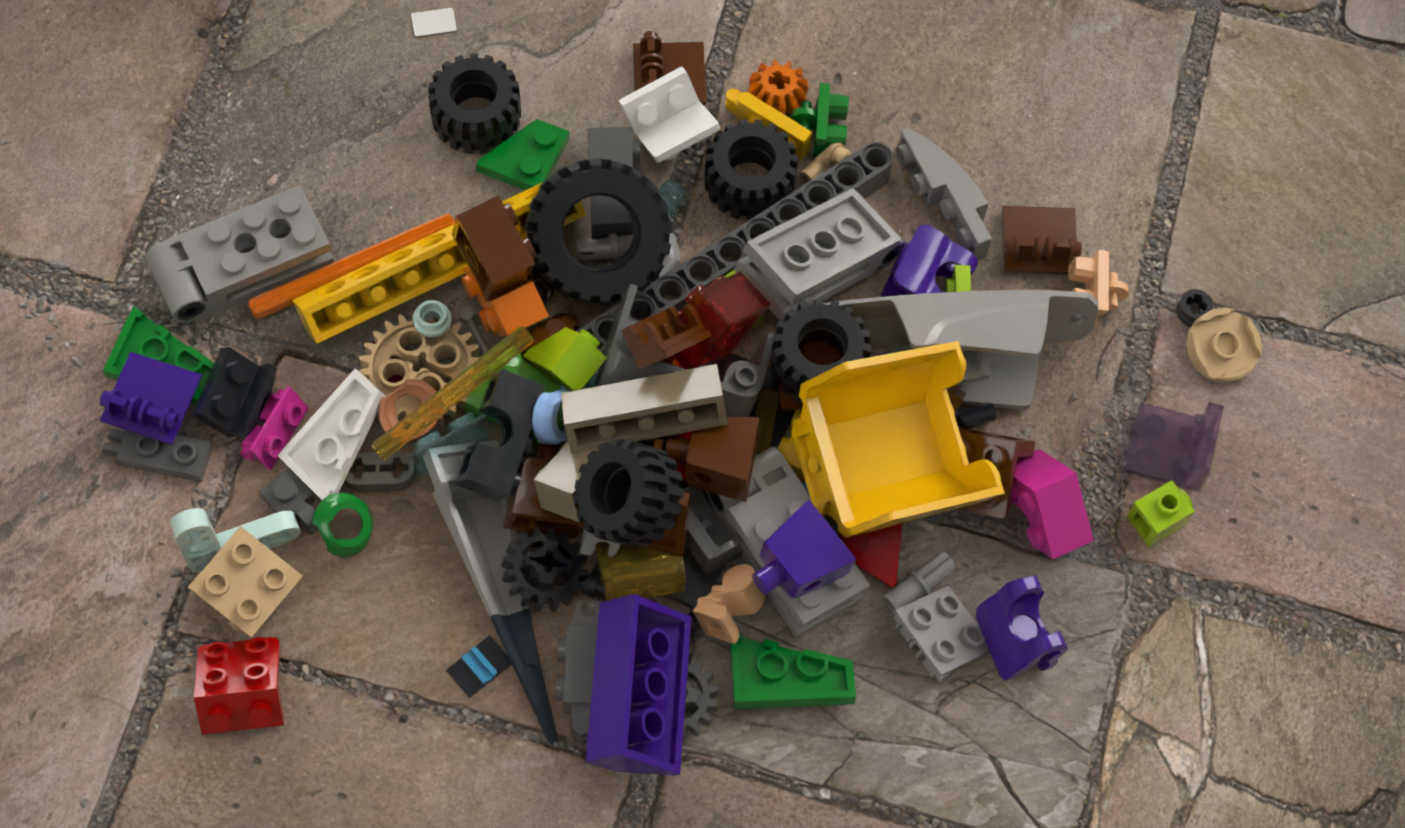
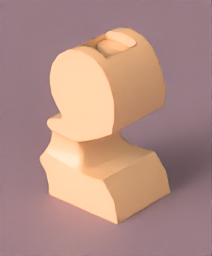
M740 564L730 568L722 577V585L712 586L711 592L706 597L697 599V605L693 612L707 636L736 644L739 638V629L732 616L755 614L762 607L766 595L757 588L753 581L752 574L755 573V570L752 566Z

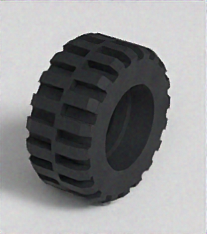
M582 159L575 161L571 165L559 168L555 171L554 175L548 180L545 179L539 186L538 193L532 198L529 205L530 210L528 218H526L525 230L527 238L531 242L537 256L533 260L536 268L547 283L553 286L559 293L585 304L591 302L598 303L599 305H610L612 301L622 300L630 284L638 286L637 291L641 290L643 292L651 285L649 281L654 275L657 274L659 276L664 268V265H662L666 255H669L672 245L669 243L670 233H673L672 222L669 221L667 213L669 208L666 201L659 194V189L643 173L621 162L609 159ZM597 195L611 197L619 201L629 212L634 228L632 243L625 255L610 265L600 267L589 266L576 260L568 251L563 238V225L570 209L582 199Z

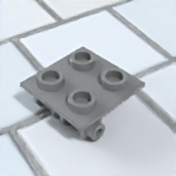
M946 586L894 611L895 616L893 619L897 623L895 629L900 631L908 643L911 642L908 645L911 650L917 647L920 648L915 655L916 658L919 660L926 657L922 663L930 673L931 679L936 678L939 683L948 679L952 675L951 671L990 652L980 627L950 586Z

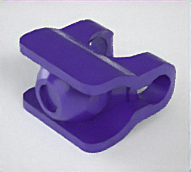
M926 224L920 225L911 241L907 243L906 247L898 255L881 296L943 293L936 284L935 276L943 275L951 278L955 265H970L972 276L978 265L977 258L972 252L952 242L944 233Z
M1037 575L1008 582L976 609L977 622L999 675L1003 680L1015 678L1019 673L1034 666L1036 663L1042 671L1052 669L1058 663V658L1068 650L1061 631L1050 634L1042 624L1039 614V603L1044 595V591Z

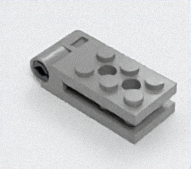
M301 185L157 243L145 255V259L174 321L178 323H187L194 320L196 323L244 304L252 297L334 262L330 252V243Z
M852 188L747 241L743 249L747 256L737 262L734 271L779 320H784L785 313L791 308L797 312L799 303L806 301L810 306L814 303V299H823L824 301L871 276L877 267L883 269L897 259L907 243L859 192Z
M770 447L756 455L747 502L706 491L713 510L732 538H737L743 550L742 557L748 565L754 568L755 572L765 566L759 555L765 541L806 501H811L810 495L784 456L775 447ZM854 563L850 573L801 597L793 599L782 585H779L767 595L797 639L861 602L864 597L863 593L869 589L870 585Z

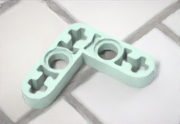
M194 508L176 514L170 520L176 543L190 570L196 573H200L240 526L269 549L288 543L301 534L299 523L293 511L274 513L218 534L215 533L204 509Z

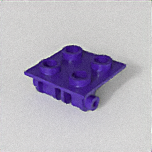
M130 352L114 389L111 392L104 391L101 395L100 405L104 406L105 409L100 422L173 445L200 383L202 374Z

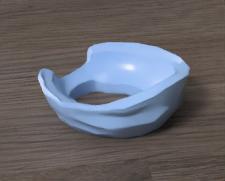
M561 386L560 390L552 393L543 392L538 397L532 415L533 432L537 440L542 444L558 445L568 440L565 427L560 431L557 426V413L560 408L561 393L570 392L564 386Z

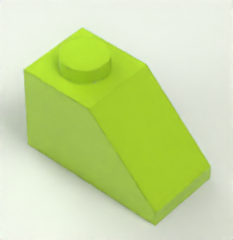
M567 327L530 348L523 355L541 373L571 391L581 390L607 359L597 349L601 343L593 335L584 329L578 333Z

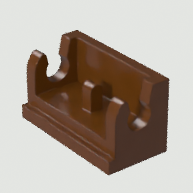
M687 304L683 307L684 313L688 316V325L681 321L680 314L672 306L622 329V333L639 370L711 337L709 329L705 330L700 316L693 305Z

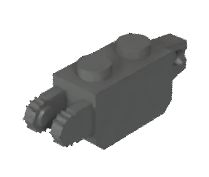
M584 599L576 600L572 624H567L566 638H558V662H565L564 676H557L556 701H563L564 714H571L572 738H574V741L582 743V745L587 743L600 606L599 600Z

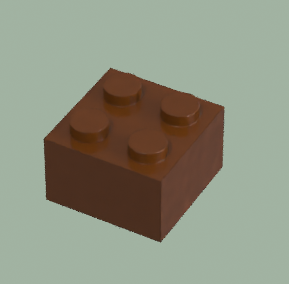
M499 195L456 215L452 230V236L487 301L528 282L535 266L533 260L537 258L527 237L522 239L515 227L518 225V219L509 203L503 205Z

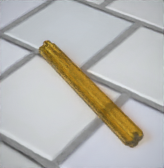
M523 326L518 327L374 441L371 445L372 449L382 460L389 458L531 345L534 341L531 334Z

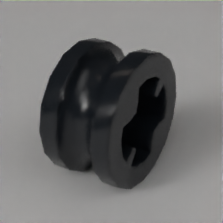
M1192 289L1186 291L1176 307L1178 319L1183 324L1192 326L1197 318L1213 309V301L1202 290ZM1191 303L1198 304V314L1191 312Z

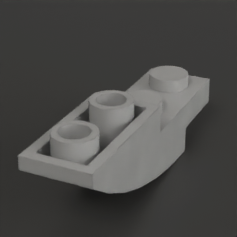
M909 128L901 130L899 143L896 146V155L899 163L903 167L907 166L916 194L923 196L928 207L940 203L945 219L951 220L956 228V237L959 245L972 252L977 260L986 257L992 239L983 224L988 202L968 173L939 146Z

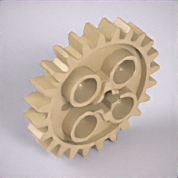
M402 314L398 315L399 325L397 326L392 325L388 321L384 322L385 334L374 330L372 333L376 344L364 343L367 355L359 356L360 366L364 368L359 370V372L370 380L386 397L404 385L406 380L424 381L439 391L437 394L441 400V414L437 423L441 427L444 426L443 416L446 414L455 420L458 419L456 407L459 406L466 409L465 402L467 396L481 374L479 371L483 369L482 358H478L480 355L479 345H472V333L468 332L462 335V323L458 322L441 336L426 337L415 329L413 317L412 321L407 322ZM429 318L426 323H436L435 318ZM409 344L420 345V347L414 351H407L404 349ZM446 357L455 359L454 362L448 365L438 363ZM401 375L404 377L401 381L396 383H391L387 381L391 376ZM410 394L399 398L394 405L399 422L403 418L407 419L408 427H414L416 421L423 422L427 414L425 404Z

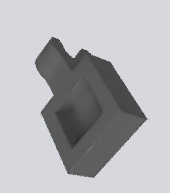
M290 468L259 490L262 499L275 513L293 511L297 520L310 535L319 530L313 524V515L316 510L310 505L316 500L314 493Z

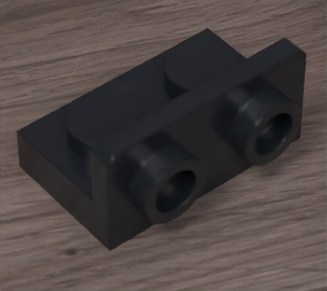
M230 347L221 348L192 416L228 438L249 434L259 421V410L265 397L268 396L273 388L272 379L277 368L272 364L258 366Z

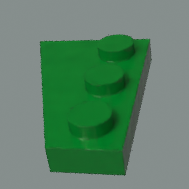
M133 306L104 366L103 373L105 377L118 380L129 353H137L202 374L200 383L191 401L192 404L197 405L214 362L190 345L186 346L172 336L169 330L160 324H155L145 317L142 311Z
M740 632L736 644L730 643L734 709L855 704L856 690L852 660L808 649L801 652L781 647L779 642L764 639V642L745 638L743 633Z

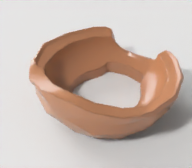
M415 379L406 380L404 385L393 391L390 395L382 397L379 403V421L383 430L393 438L402 441L421 439L429 435L436 426L441 414V400L436 390L428 383ZM406 394L420 399L426 406L427 414L424 421L415 427L404 426L397 418L394 405L399 398Z

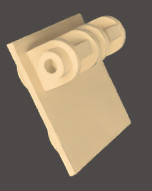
M240 526L188 588L230 621L228 624L238 633L243 631L252 638L301 580L303 575Z

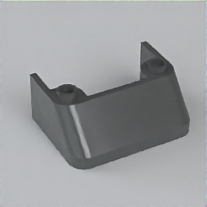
M630 284L616 309L603 353L607 359L599 367L593 387L687 370L664 361L656 362L640 370L638 369L622 333V329L637 323L628 319L638 288L636 285ZM768 332L751 356L750 362L736 361L726 370L723 381H720L727 417L750 416L764 382L772 351L774 334ZM680 434L669 435V436L677 437V436L680 435Z

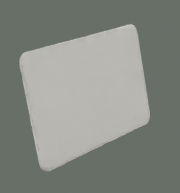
M453 8L411 14L414 36L416 37L457 30Z

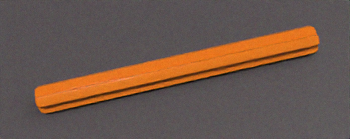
M444 214L252 297L248 300L250 311L255 319H261L294 304L293 299L454 224L455 220L450 214Z

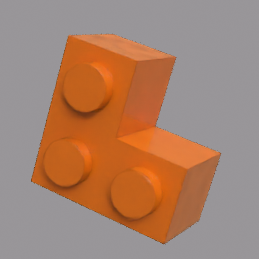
M467 265L462 268L465 274L461 278L462 284L470 298L476 297L482 309L477 314L486 332L492 331L494 336H510L549 317L533 281L519 285L487 301L469 266Z

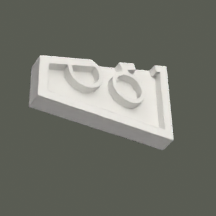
M354 369L277 456L321 500L330 494L339 493L379 411L380 400L386 396L361 372Z

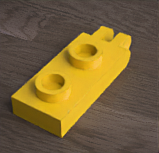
M734 88L726 92L725 108L734 114L738 121L747 119L748 124H754L756 119L763 120L762 125L768 127L770 123L777 126V133L784 131L789 136L788 143L793 142L797 158L802 160L810 150L812 135L810 130L748 92H740Z

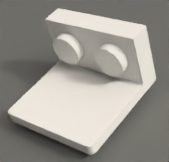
M682 66L618 100L634 136L657 163L673 159L680 151L695 143L708 140L713 133L721 129L718 121L699 101L689 76Z

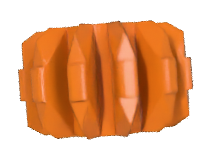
M774 59L771 67L761 62L758 72H752L750 76L748 93L784 115L785 113L790 115L793 110L801 108L803 101H807L806 93L809 88L807 79L803 78L802 68L792 69L790 60L785 65H779L777 60Z

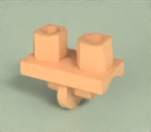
M1098 250L1092 258L1075 257L1069 264L1068 278L1071 281L1085 283V290L1074 288L1072 291L1089 293L1097 299L1098 312L1095 327L1099 316L1106 314L1109 310L1118 309V301L1125 300L1128 297L1129 287L1126 283L1118 281L1117 273H1109V251Z

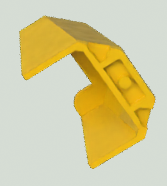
M959 341L844 362L801 384L799 398L803 402L800 419L793 421L792 437L812 504L821 515L828 514L838 523V531L845 538L977 504L1004 494L1000 473L992 462L982 459L969 464L966 448L956 422L954 408L947 392L948 388L959 384L965 376L966 360L962 354Z

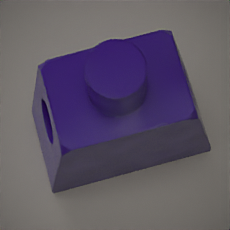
M808 500L765 541L759 554L765 566L752 574V578L757 588L765 595L779 585H782L790 597L795 599L849 574L856 558L812 502Z

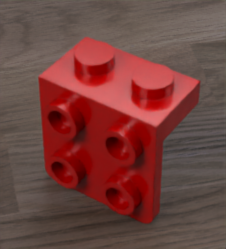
M256 637L249 640L213 642L198 648L193 698L202 735L284 725V710L278 684L280 660L278 638Z

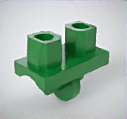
M828 83L819 84L816 110L812 109L811 102L803 101L801 108H797L790 113V119L808 130L814 129L813 157H817L832 143H841L844 146L846 144L847 126L828 124V118L847 119L849 96L830 93L831 84Z

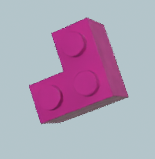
M1041 449L1035 450L1033 456L1020 457L1015 467L1010 503L1019 507L1027 516L1030 528H1027L1026 533L1032 547L1035 550H1041L1051 559H1055L1094 541L1077 473Z

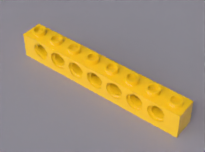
M542 183L502 201L503 205L509 203L518 219V225L515 227L522 239L527 237L525 223L530 210V202L538 193L539 186ZM581 201L570 209L563 227L587 216ZM454 224L293 299L292 301L309 336L318 344L463 275L462 268L467 266V263L452 236Z

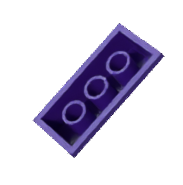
M636 594L600 603L585 762L615 772L680 775L691 616Z

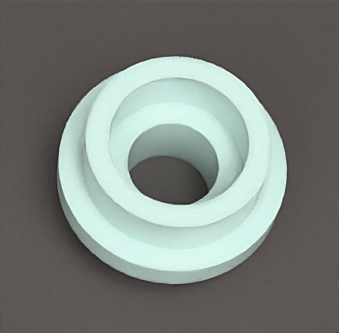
M427 300L421 303L413 315L415 329L426 337L443 335L448 331L452 322L448 307L437 300ZM432 317L439 319L436 323H426Z

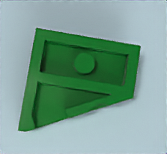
M535 119L481 157L476 163V172L523 190L532 188L544 182L545 179L548 180L570 139V131Z

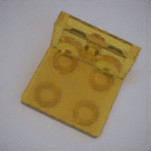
M603 541L596 543L606 601L631 594L646 598L685 591V566L682 556L676 553L620 544L617 554L608 557V546L610 544Z

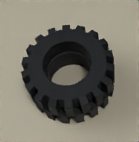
M472 53L470 58L464 59L460 55L455 57L454 63L445 62L442 64V72L436 70L432 76L433 82H430L428 87L431 119L435 132L439 133V138L444 143L450 142V148L458 150L460 147H463L464 153L472 154L473 150L479 149L480 154L488 153L489 147L493 146V148H496L502 143V140L506 141L513 136V131L518 130L520 126L519 118H521L519 84L515 79L513 71L511 69L507 70L504 62L499 60L495 63L493 56L485 55L484 58H478V53ZM474 97L485 98L492 102L480 110H466L458 106L464 100Z
M747 119L739 120L738 126L730 123L725 126L724 133L718 131L714 135L713 142H709L707 147L704 185L706 191H709V199L712 203L718 202V209L723 213L727 210L731 211V217L739 219L740 215L747 216L746 221L794 191L798 158L795 155L796 148L793 142L788 143L789 136L784 131L777 133V126L771 123L768 127L762 125L763 120L755 119L754 124H748ZM742 163H756L767 169L768 173L760 177L751 178L738 174L732 168Z
M814 299V303L811 306L806 301L799 303L797 312L792 308L785 313L784 320H780L776 327L771 352V368L774 369L773 376L776 383L783 381L782 390L787 395L794 392V400L802 403V400L799 398V392L802 383L844 362L869 358L871 355L872 345L869 344L871 336L869 330H863L864 320L860 316L854 319V310L848 306L844 310L838 308L839 302L831 300L830 305L823 304V299ZM812 341H822L834 346L842 358L833 364L818 365L807 360L801 354L799 348Z
M619 438L612 439L611 443L603 442L598 446V452L592 450L587 456L588 462L581 465L579 469L581 476L579 480L575 481L574 489H577V496L574 497V506L579 507L576 515L579 521L585 522L583 528L588 533L594 534L596 538L633 547H646L652 545L653 540H661L665 536L664 530H671L674 526L673 518L675 514H680L682 506H678L679 499L684 497V489L679 487L683 478L681 472L675 471L678 466L675 460L669 458L668 453L663 450ZM631 485L630 495H629L628 500H627V502H626L627 492H628L629 486Z

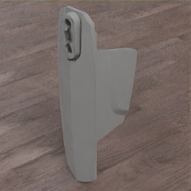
M986 290L923 293L837 301L839 302L838 308L844 310L848 306L854 310V319L860 316L864 320L863 330H869L871 349H887L890 353L959 341L962 354L966 360L965 376L960 382L962 385L960 390L965 392L966 395L961 404L980 406L992 403L996 408L1020 410L1029 409L1031 406L1038 373L1039 355L1043 344L1082 339L1094 330L1098 312L1097 299L1091 294L1057 290Z

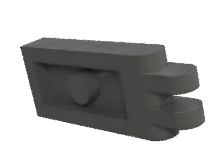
M109 429L107 438L113 442L120 443V445L104 443L102 448L104 454L115 457L114 462L121 466L198 482L203 481L213 450L211 441L177 435L173 445L127 430Z

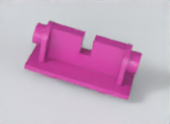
M287 386L286 390L279 389L277 393L270 395V399L259 418L262 422H265L264 426L256 425L241 443L243 448L240 452L241 456L249 461H254L257 458L269 471L272 470L279 458L277 455L287 445L309 408L289 386Z

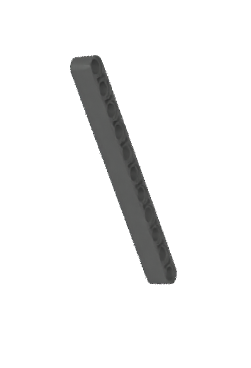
M872 142L865 145L656 279L643 292L641 290L636 292L628 319L639 322L641 320H635L632 317L637 314L650 317L672 306L676 308L680 318L686 315L683 308L685 305L691 304L697 308L708 300V288L733 271L737 262L747 256L743 252L747 241L785 223L782 221L784 219H793L818 206L811 201L819 200L824 203L852 188L865 199L883 187L890 177L893 152L886 144L880 142ZM869 164H878L881 167H873ZM841 182H849L852 186H845ZM731 256L736 258L737 260L734 262L725 261L723 258ZM701 275L708 278L705 281L693 279V277ZM666 295H674L678 297V299L674 301H668L662 297ZM619 304L576 331L579 333L584 329L593 335L601 343L597 349L604 353L607 340L601 337L610 333Z

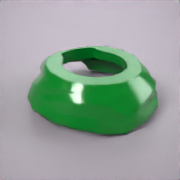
M341 492L328 495L319 503L313 515V524L318 527L327 545L326 550L332 555L341 557L357 555L368 545L373 531V517L367 504L353 494ZM345 508L357 512L362 523L359 534L349 540L335 539L330 531L329 522L333 520L336 513Z

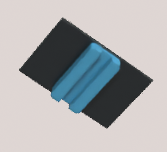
M489 635L477 646L470 649L467 654L465 653L462 658L446 671L471 698L512 664L506 653Z

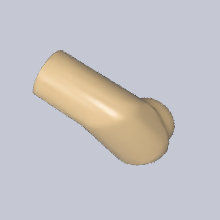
M830 144L799 172L801 180L805 184L850 156L851 152L845 148L844 144Z

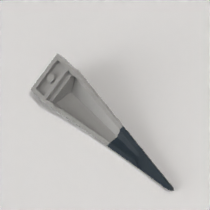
M497 440L481 442L491 447H499ZM474 443L428 448L423 455V459L435 489L433 497L546 739L552 745L557 739V733L540 665L529 604L524 607L521 606L523 596L520 593L510 596L509 591L513 583L502 581V577L508 569L501 567L504 556H508L506 550L510 542L517 543L516 539L518 537L517 530L503 528L510 495L497 501L455 485L466 449Z

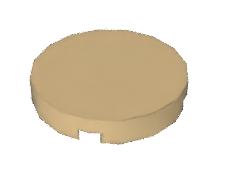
M1231 308L1212 309L1197 318L1189 329L1186 341L1188 357L1195 369L1207 379L1219 383L1235 382L1251 373L1256 367L1255 365L1262 351L1260 333L1253 321L1246 315L1242 316L1234 312L1236 310Z

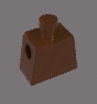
M727 417L728 425L692 431L691 439L668 436L665 452L668 453L669 458L675 461L686 462V483L689 486L747 502L759 441L758 417Z
M541 443L536 447V458H525L518 468L522 472L521 481L515 493L510 494L503 528L531 532L534 526H538L541 533L546 534L549 527L553 526L555 536H561L564 532H568V538L574 539L582 530L585 522H577L542 509L539 503L533 479L560 451L558 445Z

